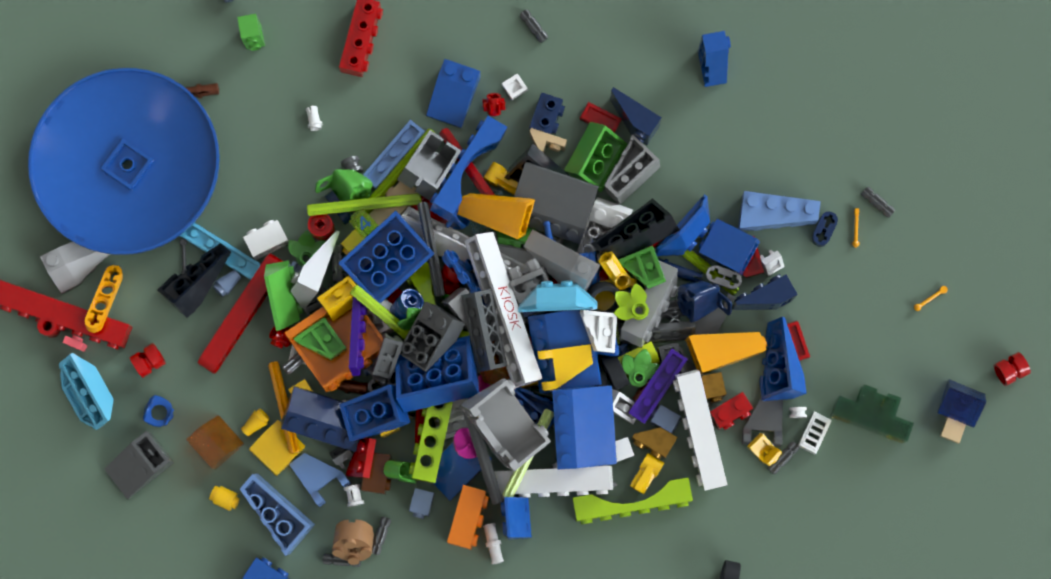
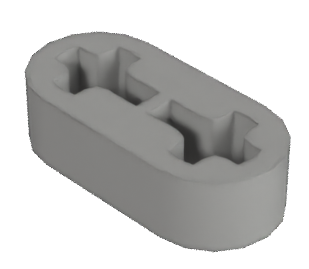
M713 265L706 272L708 281L728 289H737L742 282L739 273L720 266ZM717 269L718 274L723 275V278L716 277L714 280L709 272ZM733 275L736 276V280L739 281L738 284L734 283L731 286L730 281L725 280V276L732 278Z

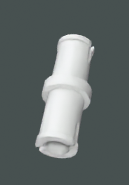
M495 523L483 526L487 540L485 544L489 548L491 564L504 562L500 548L501 540H498Z

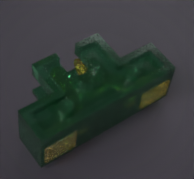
M865 384L860 388L856 402L842 396L837 397L830 414L832 418L900 443L908 441L914 424L913 422L896 417L901 397L890 393L886 396L877 393L876 388Z

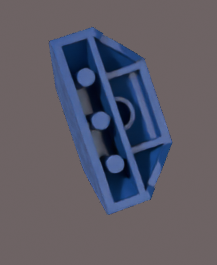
M705 194L677 224L680 230L666 237L656 248L657 256L683 255L687 250L691 252L697 245L695 241L698 237L702 239L709 231L707 227L710 223L708 198Z

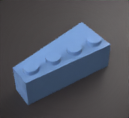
M744 191L741 200L738 229L744 232L789 226L815 225L819 219L821 201Z
M258 473L252 474L240 488L285 556L291 554L315 526L309 518Z

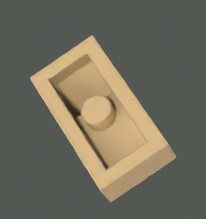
M533 128L530 129V137L534 145L543 153L546 146H549V149L560 152V150L565 151L566 139Z

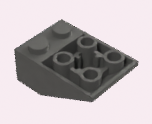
M425 302L403 342L400 355L427 372L457 341L466 323L441 307Z
M145 431L131 442L105 468V471L124 496L129 499L173 465L174 462L153 434Z

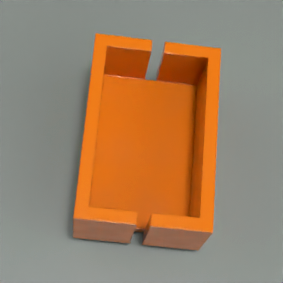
M463 485L447 540L448 544L469 550L472 549V546L476 547L479 538L476 531L478 527H482L484 516L481 515L483 508L487 509L490 499L486 491Z

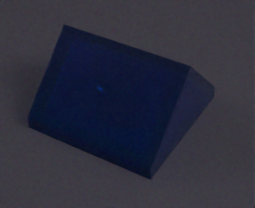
M949 379L937 413L974 428L986 404V396L982 392Z

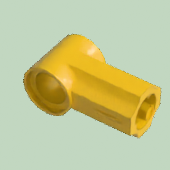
M492 162L483 177L484 180L495 187L499 186L515 195L519 182L513 179H505L507 170L500 164Z
M611 251L602 254L598 262L608 275L610 281L620 290L628 288L631 284V277L624 270L614 253Z
M647 453L630 487L644 495L654 477H657L664 462Z

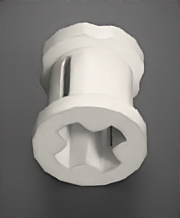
M361 484L344 487L348 498L347 507L364 504L359 489Z

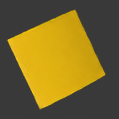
M277 420L249 448V451L277 476L305 449V445L298 439L300 451L290 454L284 429H281V422Z

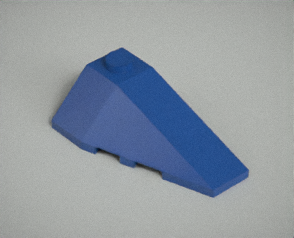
M785 317L768 322L765 338L767 350L766 356L762 360L764 371L763 376H760L762 401L788 400L807 394L804 373Z

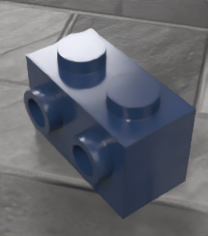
M541 92L529 132L533 128L551 135L556 134L559 123H557L558 117H562L565 110L563 99Z

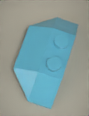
M571 280L561 281V284L544 281L541 282V285H537L519 304L518 312L597 309L598 304L580 285L573 283Z
M69 354L59 363L62 390L79 420L97 430L110 420L114 399L97 368L77 355Z

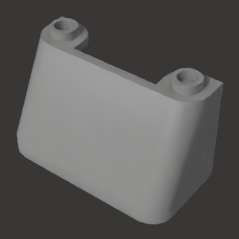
M503 378L464 401L460 407L498 460L507 468L516 471L551 441L547 437L549 433L542 425L540 427L536 425L515 397L516 393L514 390L516 387L510 379L506 380Z

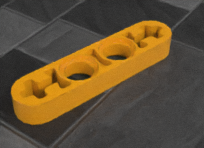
M111 265L106 268L87 312L85 326L89 332H99L106 321L123 279L122 269L117 265ZM116 272L117 275L113 277V282H111V275ZM106 287H110L113 289V291L110 294H104L102 292V290ZM99 303L106 305L103 310H97L95 306ZM95 315H97V323L91 325L90 322H94Z

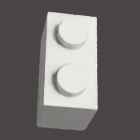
M270 220L263 225L264 227L258 230L256 228L252 229L243 237L255 260L288 245L289 240L278 220Z

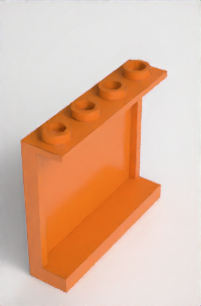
M321 307L285 332L288 340L326 393L329 390L331 392L336 390L345 379L350 380L354 377L349 369L352 309L335 321H332L324 307ZM364 315L366 332L363 333L365 350H362V356L364 358L363 369H366L373 363L372 360L377 358L383 342V336L370 318ZM325 317L347 350L333 360H329L296 343L293 338Z

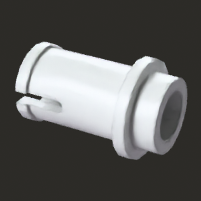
M310 106L311 110L307 107L308 128L311 131L320 130L323 124L319 119L318 107Z

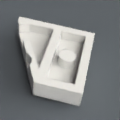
M580 310V315L593 351L615 353L617 316L614 313Z

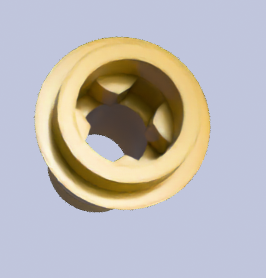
M262 409L254 410L241 430L249 437L266 426L270 418Z

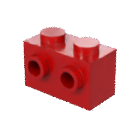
M741 392L710 411V415L717 430L721 428L727 430L735 425L733 421L740 418L743 420L750 416L751 413L749 411L753 407L744 392Z

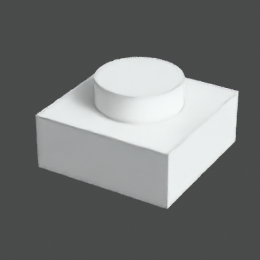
M518 73L502 83L511 100L528 91Z

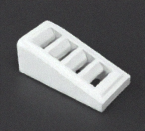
M814 411L798 446L815 455L832 420ZM815 419H818L824 422L825 425L822 426L814 421ZM812 425L821 429L822 432L819 433L811 429ZM809 432L818 436V440L809 436ZM808 439L816 444L812 446L806 443L805 440Z

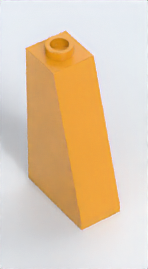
M470 193L462 196L457 215L519 239L526 235L535 200Z
M760 332L691 335L685 339L695 367L700 371L701 375L762 354L767 350L766 339L764 336H761Z

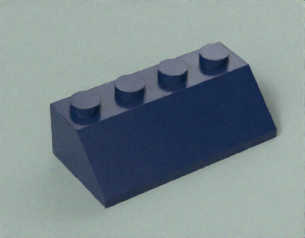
M296 386L293 387L281 420V429L356 452L357 445L361 440L349 441L339 404L344 403L343 401Z

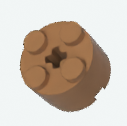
M343 520L339 522L335 527L332 554L348 561L351 565H357L360 561L369 558L372 554L374 538L372 526L362 520H355V522Z

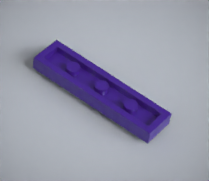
M353 297L349 369L352 376H360L361 368H364L362 350H365L363 333L366 332L364 315H367V307L355 297Z
M671 348L628 413L645 424L674 381L675 375L680 372L688 359Z

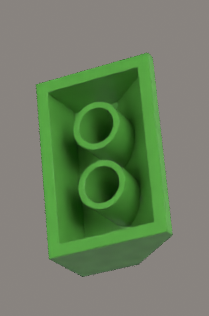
M590 122L564 171L573 178L599 186L598 192L602 193L605 183L622 156L621 154L625 150L627 143L606 125Z
M289 260L266 264L264 279L276 331H280L300 321V314L303 313V308L300 307L290 291L293 285L290 281L295 270L293 266H290Z

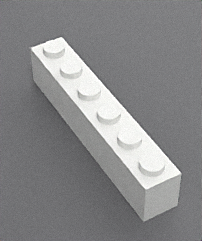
M693 370L675 375L676 380L673 381L675 392H679L680 399L677 400L679 409L684 411L685 415L682 422L684 429H688L690 437H687L689 449L693 448L694 456H691L694 468H698L699 474L696 475L698 486H702L705 491L726 486L727 481L700 371Z
M612 466L559 470L557 468L527 470L515 494H519V497L522 498L531 497V493H538V497H550V493L557 492V496H569V492L577 491V495H589V491H596V494H608V490H613ZM494 471L501 495L513 471Z

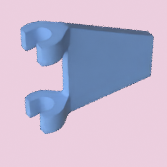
M306 453L289 464L319 507L326 502L318 491L333 479L337 478L343 487L351 485L342 471Z

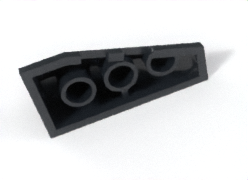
M221 243L203 254L199 262L194 265L191 263L187 265V270H185L184 274L177 275L175 273L157 291L181 314L188 318L202 304L230 256L231 251Z

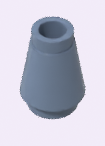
M233 270L216 280L213 288L221 297L228 296L241 279V276L237 271Z

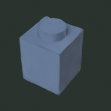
M660 405L659 408L655 407L650 415L652 425L657 428L661 427L671 434L674 433L681 421L680 415L663 405Z
M415 488L409 509L413 513V517L424 519V516L429 517L435 493Z

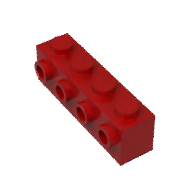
M357 0L339 65L341 73L363 77L364 72L368 71V55H372L374 48L372 40L378 34L379 27L376 26L378 19L381 20L383 15V9L379 1Z

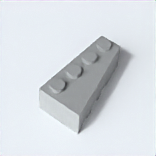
M659 261L666 282L649 289L646 286L644 288L647 294L645 303L649 308L647 317L643 320H635L633 318L625 320L621 328V339L641 348L645 342L648 343L651 339V331L659 325L662 312L668 310L671 297H675L678 292V269L662 261ZM640 307L635 309V312L637 314H641L643 312Z

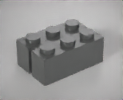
M431 130L428 131L397 179L411 189L415 187V192L428 200L437 191L461 152L460 149L447 141L441 151L437 153L436 150L444 139Z

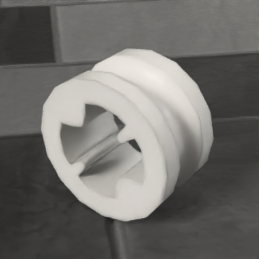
M790 407L791 415H789V418H807L805 414L807 407Z

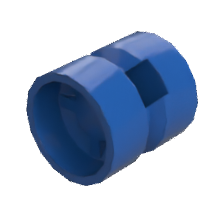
M406 289L391 305L390 312L399 320L407 319V308L421 309L424 305L423 297L414 289Z

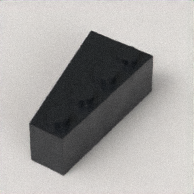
M652 198L591 244L599 257L605 252L612 251L619 260L661 241L680 229L672 215Z

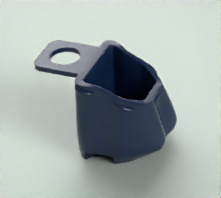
M700 280L678 287L677 303L683 315L689 318L691 323L702 319L718 307L728 316L731 315L732 302L720 292L718 285ZM722 299L726 301L728 309L722 305Z

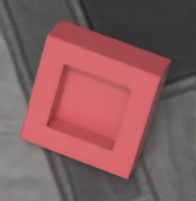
M75 335L72 338L65 336L62 342L82 352H85L88 346L82 343L84 339Z

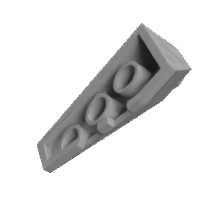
M70 242L40 256L49 276L61 294L79 286L84 281L83 279L90 272H93L96 266L110 254L89 250L74 242Z

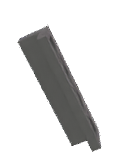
M492 289L461 295L477 372L507 366ZM486 294L487 299L486 306L482 303L481 295ZM487 314L491 319L490 325L486 322ZM491 334L494 335L495 338L494 344H492L490 341ZM495 353H496V354L498 355V357H499V362H500L499 364H495V361H494V355H495Z
M680 310L662 312L661 319L668 318L671 321L665 324L660 322L657 327H654L651 331L652 336L649 342L685 340L688 336L695 335V322L680 321L679 318L681 316H686ZM617 317L619 346L628 343V345H634L626 340L621 339V322H625V320H621Z

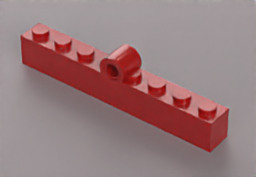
M0 280V309L9 313L12 310L17 311L18 316L29 319V316L35 317V321L38 322V331L44 336L54 338L66 328L72 330L71 334L82 337L84 334L90 337V341L99 344L101 341L108 343L107 346L118 350L121 347L125 349L133 328L129 324L107 317L103 328L99 332H89L85 326V317L88 310ZM95 315L94 322H90L91 325L97 323V315ZM52 324L51 329L47 331V326Z

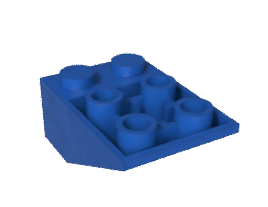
M504 497V502H501L502 516H506V522H502L504 536H507L508 540L532 538L529 499Z

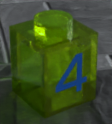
M364 209L353 213L349 221L350 225L363 239L379 226Z

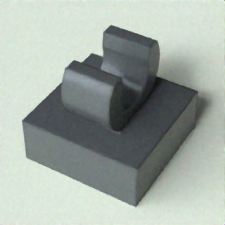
M341 447L329 453L336 466L340 465L342 469H345L343 462L347 459L351 461L353 456L350 450Z

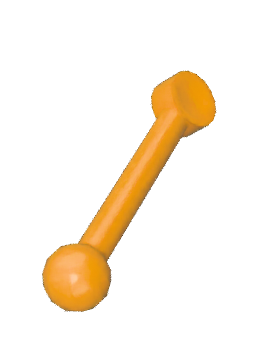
M859 208L854 209V241L852 246L855 248L859 247Z
M946 286L940 287L938 292L920 304H915L914 310L920 311L922 306L940 294H945L948 288Z

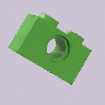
M251 14L237 17L241 39L246 49L255 51L265 46L262 26L257 15Z

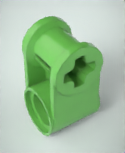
M388 460L385 463L384 474L386 477L416 484V480L411 479L412 474H409L411 462Z

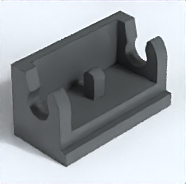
M384 333L383 342L375 365L372 368V374L391 379L403 345L399 336L394 335V337H390Z

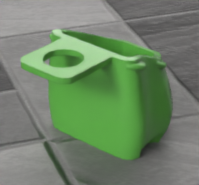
M336 169L332 175L317 181L315 192L320 193L331 188L340 201L366 199L370 197L373 183L356 170ZM328 181L326 186L320 188L323 182Z

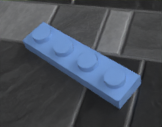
M412 120L403 127L363 174L372 181V187L375 189L378 188L425 133Z

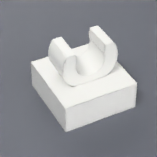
M769 250L770 255L766 258L763 255L760 256L764 272L768 276L784 267L782 256L778 251L773 252Z

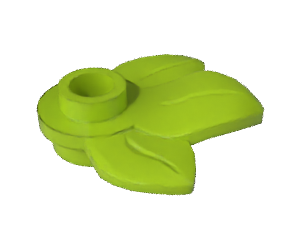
M634 284L631 293L617 291L615 293V300L619 308L615 310L614 314L621 320L632 318L635 320L645 319L649 313V308L645 303L647 294L640 285ZM640 307L643 312L641 314H637L635 312V309Z

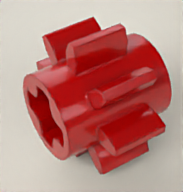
M490 93L487 95V99H482L483 111H487L489 116H499L501 110H505V99L501 98V95L498 93Z
M273 327L269 334V338L272 339L270 344L280 349L283 346L288 347L291 342L288 340L285 332L290 328L286 327L276 331V328Z

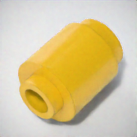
M215 486L209 500L213 501V504L231 511L232 508L236 509L240 498H238V493L223 486Z

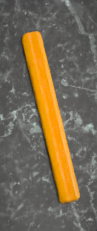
M274 361L269 363L268 367L282 420L288 404V398L279 362ZM284 430L289 453H298L300 447L296 433Z

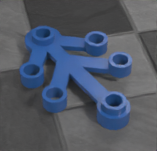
M446 250L442 260L449 268H454L458 280L463 285L467 283L471 293L481 291L476 275L470 272L473 269L471 260L466 259L462 261L456 252Z

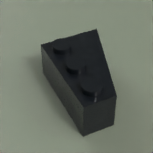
M532 144L509 167L504 178L519 182L525 162L567 176L570 175Z

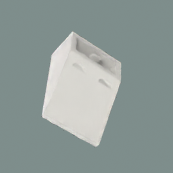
M597 197L577 253L595 251L591 243L631 215L633 209Z

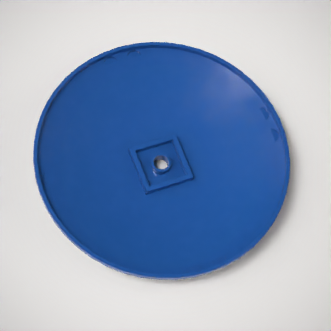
M137 68L109 69L89 75L75 82L48 106L40 118L31 140L28 160L29 179L35 200L42 213L66 238L82 247L100 253L113 255L137 254L156 249L176 239L193 225L210 201L218 178L220 162L219 144L214 126L206 110L195 96L181 84L169 77L149 70ZM126 160H131L133 163L130 169L123 168V163Z

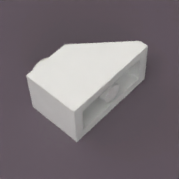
M612 389L614 415L634 424L636 418L628 412L635 402L621 392Z

